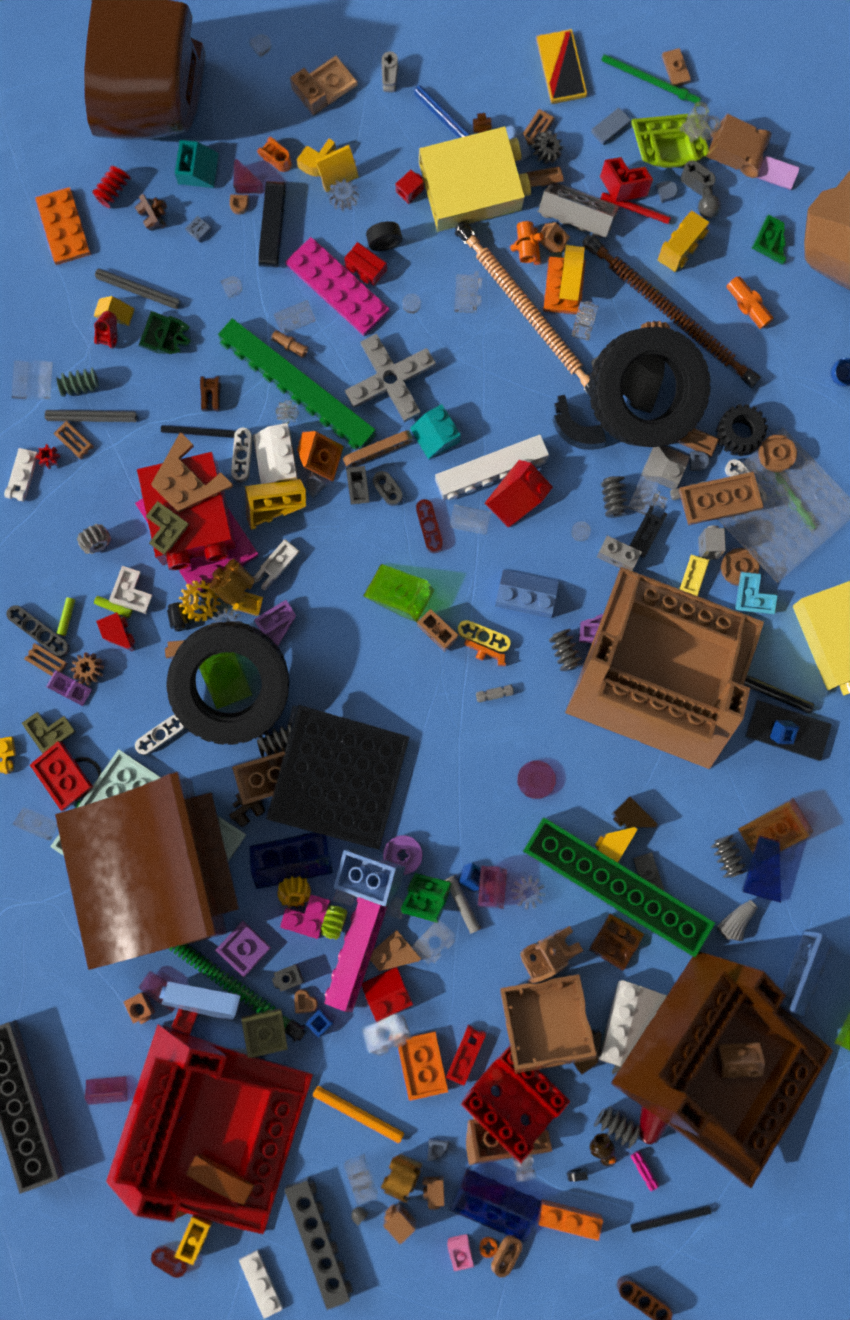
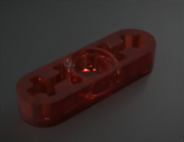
M420 500L416 505V512L426 549L430 553H438L443 547V541L433 505L429 500ZM422 505L429 507L427 509L428 517L426 518L424 515V511L419 510L422 508ZM432 522L435 528L432 531H427L424 529V524ZM431 535H434L435 542L440 543L437 544V548L429 546L431 544Z

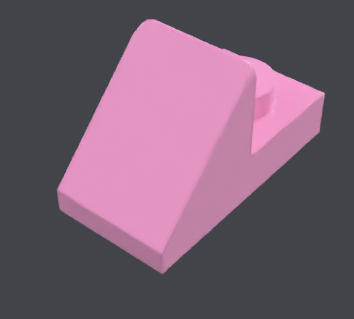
M464 1234L448 1238L447 1246L454 1271L474 1267L468 1236Z

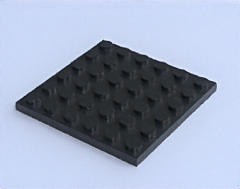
M298 705L266 819L379 850L409 736Z

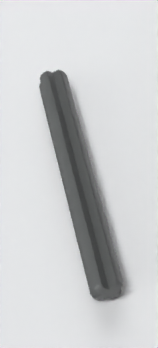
M100 268L95 272V277L98 280L171 308H179L180 300L176 297Z
M46 410L45 419L47 421L137 422V413L135 411Z

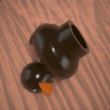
M599 1133L595 1135L589 1144L591 1155L599 1158L602 1165L609 1167L616 1162V1158L613 1156L615 1146L607 1134Z

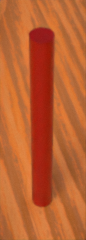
M602 192L600 197L602 200L669 224L671 219L669 216L626 200L615 202L612 196L605 192Z

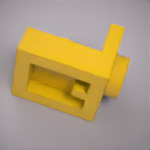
M243 592L245 596L237 603L232 604V611H241L259 616L263 597Z

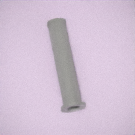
M457 874L444 881L451 882L450 893L471 934L481 929V926H479L458 883Z

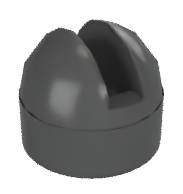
M356 1207L353 1209L351 1217L358 1226L369 1213L362 1207Z

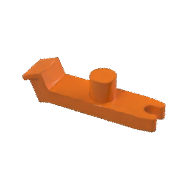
M465 640V646L478 651L475 658L483 661L485 656L488 655L498 660V666H506L505 654H499L470 640Z

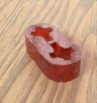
M166 1246L156 1247L151 1254L152 1264L174 1278L182 1277L188 1269V1263L176 1258V1252ZM165 1253L163 1256L165 1259L159 1261L157 1254ZM180 1262L183 1270L180 1269L177 1272L175 1271V1265Z

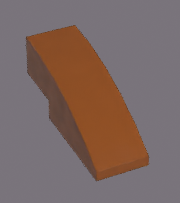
M204 1154L196 1155L186 1175L207 1188L243 1205L255 1186L225 1165L217 1164Z

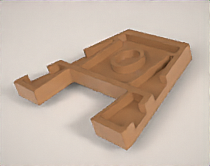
M182 433L178 435L151 483L178 513L233 487V484L221 472L205 486L183 464L180 459L194 445Z

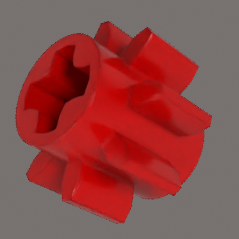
M46 444L44 448H38L39 455H35V457L40 460L38 464L41 467L45 464L48 469H51V466L54 465L58 466L57 460L61 456L56 453L58 451L56 447L50 449L49 445Z

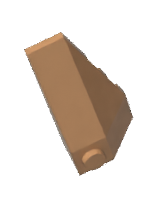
M476 1119L468 1120L466 1150L469 1165L514 1158ZM544 1130L533 1144V1150L528 1156L552 1152L548 1130Z

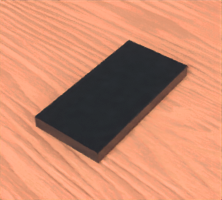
M756 700L745 737L816 761H821L832 724ZM775 720L792 721L799 726L794 744H778L770 738Z

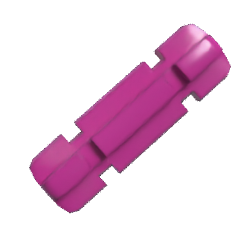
M634 1152L631 1155V1159L634 1164H637L636 1167L643 1180L646 1181L647 1187L650 1191L657 1189L659 1184L653 1178L654 1175L646 1161L643 1160L644 1157L641 1152Z

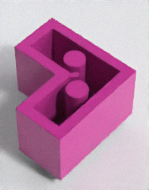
M310 895L305 913L286 908L280 928L319 939L323 920L331 900Z

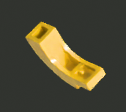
M566 245L559 295L561 299L578 301L585 247Z

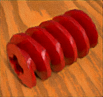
M110 166L109 171L105 173V177H102L101 183L97 184V189H93L92 193L98 202L110 208L107 202H115L112 196L118 198L119 195L116 190L122 192L123 189L120 185L127 186L124 179L131 180V177L124 170L116 166Z

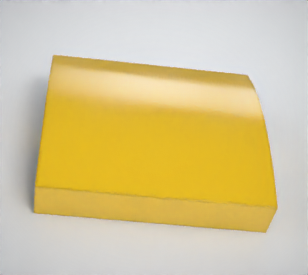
M349 145L315 160L323 188L326 192L358 178L356 164Z

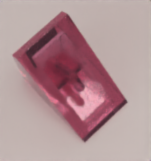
M236 159L234 161L233 180L236 194H262L264 192L262 182Z

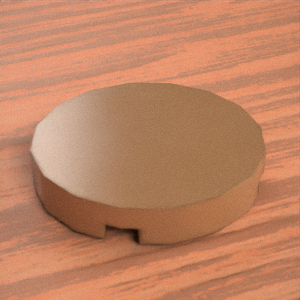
M772 435L761 443L758 457L761 464L767 470L783 472L794 464L797 458V449L793 441L787 439L786 436Z
M736 548L724 556L720 568L727 582L739 586L741 571L759 573L760 565L758 558L750 550Z

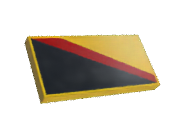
M572 29L538 35L536 40L551 104L585 98L587 92Z

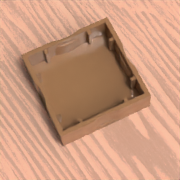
M579 974L555 978L538 984L527 983L500 988L515 1073L596 1058L592 1032L586 1017L585 999Z

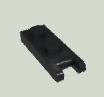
M652 505L649 507L630 544V547L642 552L640 555L642 558H645L667 516L665 512L661 518L651 514L654 509Z

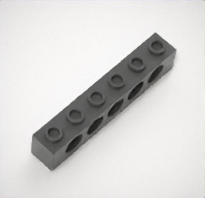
M308 1176L286 1185L284 1191L326 1310L349 1302L351 1293H353L352 1285L349 1280L346 1281L344 1263L342 1260L339 1261L336 1254L339 1253L338 1246L335 1240H331L329 1233H332L329 1221L324 1220L322 1214L325 1212L321 1200H317L315 1195L317 1193L315 1182L310 1181ZM303 1197L308 1198L311 1201V1205L303 1206L300 1199ZM314 1217L317 1219L318 1224L311 1226L308 1224L307 1219ZM321 1237L324 1239L325 1244L318 1246L315 1244L314 1239ZM325 1257L330 1258L332 1264L325 1266L321 1260ZM329 1279H338L339 1285L332 1286L329 1283Z

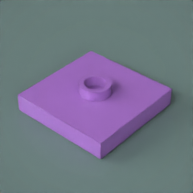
M243 920L220 944L216 951L245 977L272 947Z

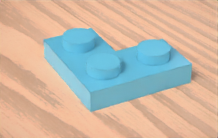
M741 571L735 609L775 614L778 595L759 592L760 573Z

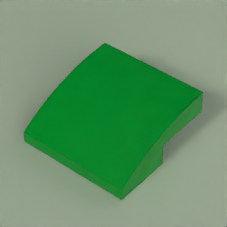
M415 873L407 888L408 895L401 907V912L438 923L449 895L451 882Z

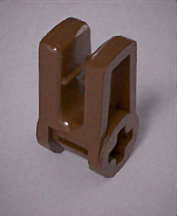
M201 376V410L203 412L208 411L210 403L209 394L212 393V408L215 412H220V376H215V378Z

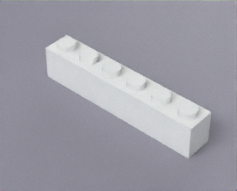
M537 435L435 474V481L443 500H453L459 496L458 494L463 492L471 493L476 490V487L481 485L486 487L493 484V481L497 479L503 480L518 460L530 462L538 467L546 463L549 454L541 435Z

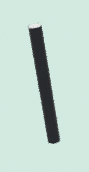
M161 425V433L234 438L236 432L234 430Z
M709 1206L631 1224L630 1227L632 1233L709 1215L711 1214V1209Z

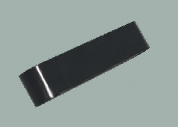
M266 181L258 255L260 267L278 268L286 193L285 182Z

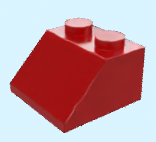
M397 967L362 983L365 997L376 1022L413 1005V1001Z

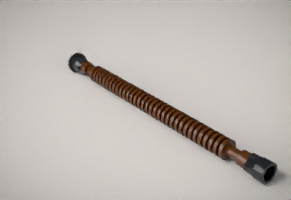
M589 234L582 242L585 250H588L600 259L606 260L610 264V270L612 269L614 273L616 272V275L621 279L623 278V281L628 285L630 284L632 288L634 287V290L639 294L641 293V296L646 300L649 299L648 302H652V305L657 309L659 308L660 312L663 311V314L667 318L670 317L674 324L678 323L677 326H681L680 329L684 330L685 333L689 332L688 335H692V339H695L696 342L700 340L699 345L703 344L702 347L706 348V351L711 349V355L715 352L713 356L715 358L718 356L717 360H721L722 364L726 362L724 364L725 367L728 365L733 367L751 389L761 379L758 373L737 362L734 359L736 357L735 354L730 356L732 352L729 351L727 353L729 349H724V345L720 347V341L716 344L718 340L716 338L713 340L714 336H710L709 332L705 335L707 330L704 329L702 331L703 327H699L695 320L691 322L692 318H688V314H685L684 311L681 312L680 308L677 309L678 306L674 305L673 302L670 303L671 300L663 296V293L659 294L660 291L658 289L656 290L655 287H652L653 285L649 284L647 280L645 281L644 277L641 278L642 276L638 275V272L633 268L631 269L629 265L627 266V263L622 259L620 260L619 256L616 258L608 253L609 250L596 238L595 234Z

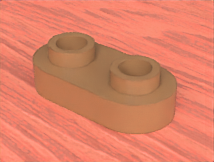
M509 1235L502 1240L491 1262V1270L500 1278L510 1274L521 1253L522 1243L516 1236Z

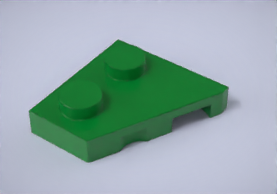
M768 214L752 245V249L781 265L786 260L783 248L785 246L784 222Z

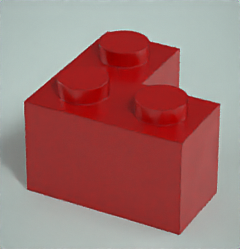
M622 157L605 160L600 174L602 182L615 202L646 197L653 181L646 167L629 170Z

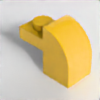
M328 139L320 152L306 146L297 158L298 168L308 175L319 177L320 174L315 160L336 151L335 142Z

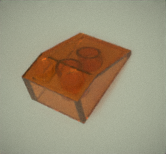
M794 798L781 803L738 828L758 863L802 841L814 832Z

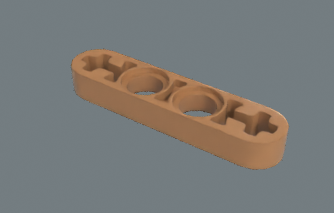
M406 430L346 455L343 461L346 468L355 467L408 445L414 439L411 432Z

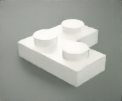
M122 566L109 602L146 614L152 594L135 589L141 574L140 571Z

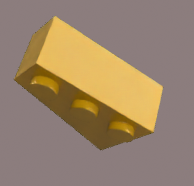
M691 210L680 223L679 228L673 231L670 240L663 243L657 261L674 272L679 267L683 268L688 261L686 257L689 253L693 254L698 247V241L700 239L704 240L709 232L707 228L710 222Z
M301 479L245 486L246 516L250 529L253 530L257 528V525L266 521L269 523L273 521V518L282 514L285 516L306 507V490Z

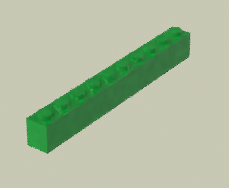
M233 318L218 333L219 343L226 350L230 348L239 360L242 361L244 359L248 362V366L253 371L262 373V377L267 382L275 383L277 385L276 388L281 393L289 394L291 400L297 405H303L309 415L317 416L320 419V423L328 428L330 426L334 430L335 435L341 439L344 437L349 441L348 444L354 450L367 447L376 436V430Z

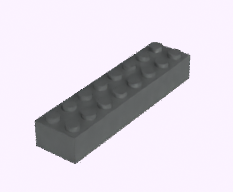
M14 1020L0 1025V1132L19 1194L59 1180L65 1173L17 1021Z

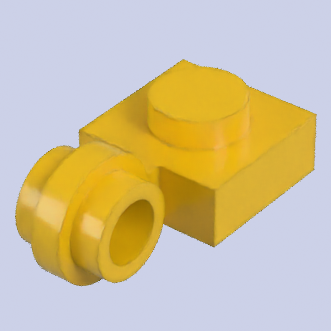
M14 737L0 738V759L3 758L2 762H0V773L6 775L14 770L13 762L9 760V757L16 756Z

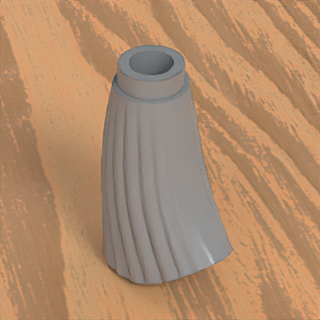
M751 900L745 902L716 926L717 930L726 939L743 941L745 929L758 907Z

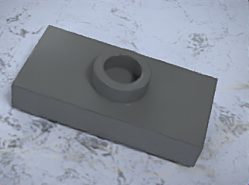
M652 852L633 858L638 876L664 891Z

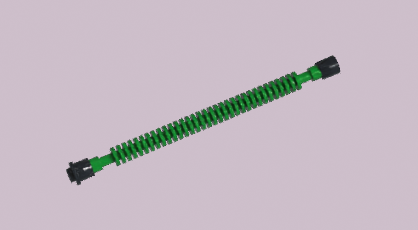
M189 944L169 949L171 952L174 950L173 953L175 955L178 953L177 956L179 958L182 956L181 959L183 961L186 959V963L191 961L190 966L195 964V969H198L207 978L211 977L210 980H215L214 983H219L218 986L222 987L224 985L223 989L226 990L228 988V993L232 991L231 994L240 995L239 1001L242 1002L245 999L243 1004L247 1005L249 1002L248 1007L251 1008L253 1005L252 1010L255 1011L257 1008L256 1013L271 1011L276 1008L274 1005L270 1008V1002L266 1005V999L262 1002V996L257 999L259 994L256 993L253 996L255 991L252 990L249 993L251 989L249 987L246 989L247 986L245 984L241 987L243 984L241 981L237 984L238 979L233 981L234 976L229 978V973L224 975L226 973L225 970H222L221 967L216 969L217 964L213 965V961L209 962L210 959H205L206 956H201V953H197V950H193V947H189ZM285 1015L282 1016L285 1033L293 1039L294 1043L296 1040L301 1041L307 1033L304 1030L306 1025H301L293 1019L290 1020Z

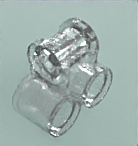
M697 102L687 115V121L679 129L681 132H685L690 138L691 143L695 142L699 137L704 140H711L721 127L719 118L708 116L709 107L704 102Z

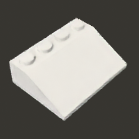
M623 980L618 981L598 1060L621 1067L667 995Z

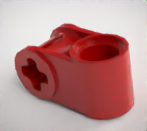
M104 311L94 324V343L97 345H107L109 348L114 349L118 340L117 317L110 311Z

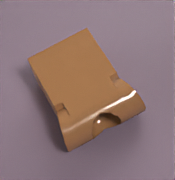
M727 114L717 125L707 157L734 169H740L747 177L756 178L759 175L763 162V152L767 149L772 134L767 130H757L756 127Z

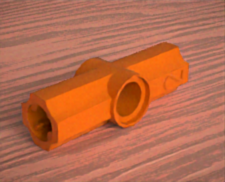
M740 276L735 277L727 284L726 288L737 300L741 312L745 315L748 314L759 329L766 327L773 321L774 317L762 304L763 301L759 293L755 290L752 291Z

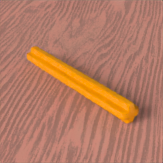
M320 1086L316 1087L313 1093L314 1098L394 1142H401L404 1136V1132L330 1091Z

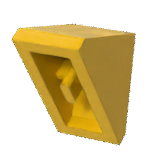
M110 296L99 299L94 317L99 318L104 311H110L117 317V323L130 326L135 309L121 300Z

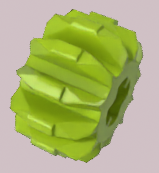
M329 906L321 927V935L337 940L342 933L347 910L340 906Z

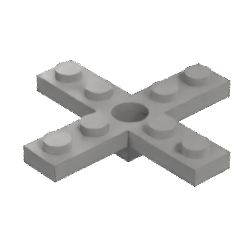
M377 334L361 341V346L377 374L345 390L353 408L386 392L389 394L404 423L420 415L421 412L404 382L436 366L429 350L425 348L394 364ZM388 375H394L397 377V381L388 384L384 381V378Z

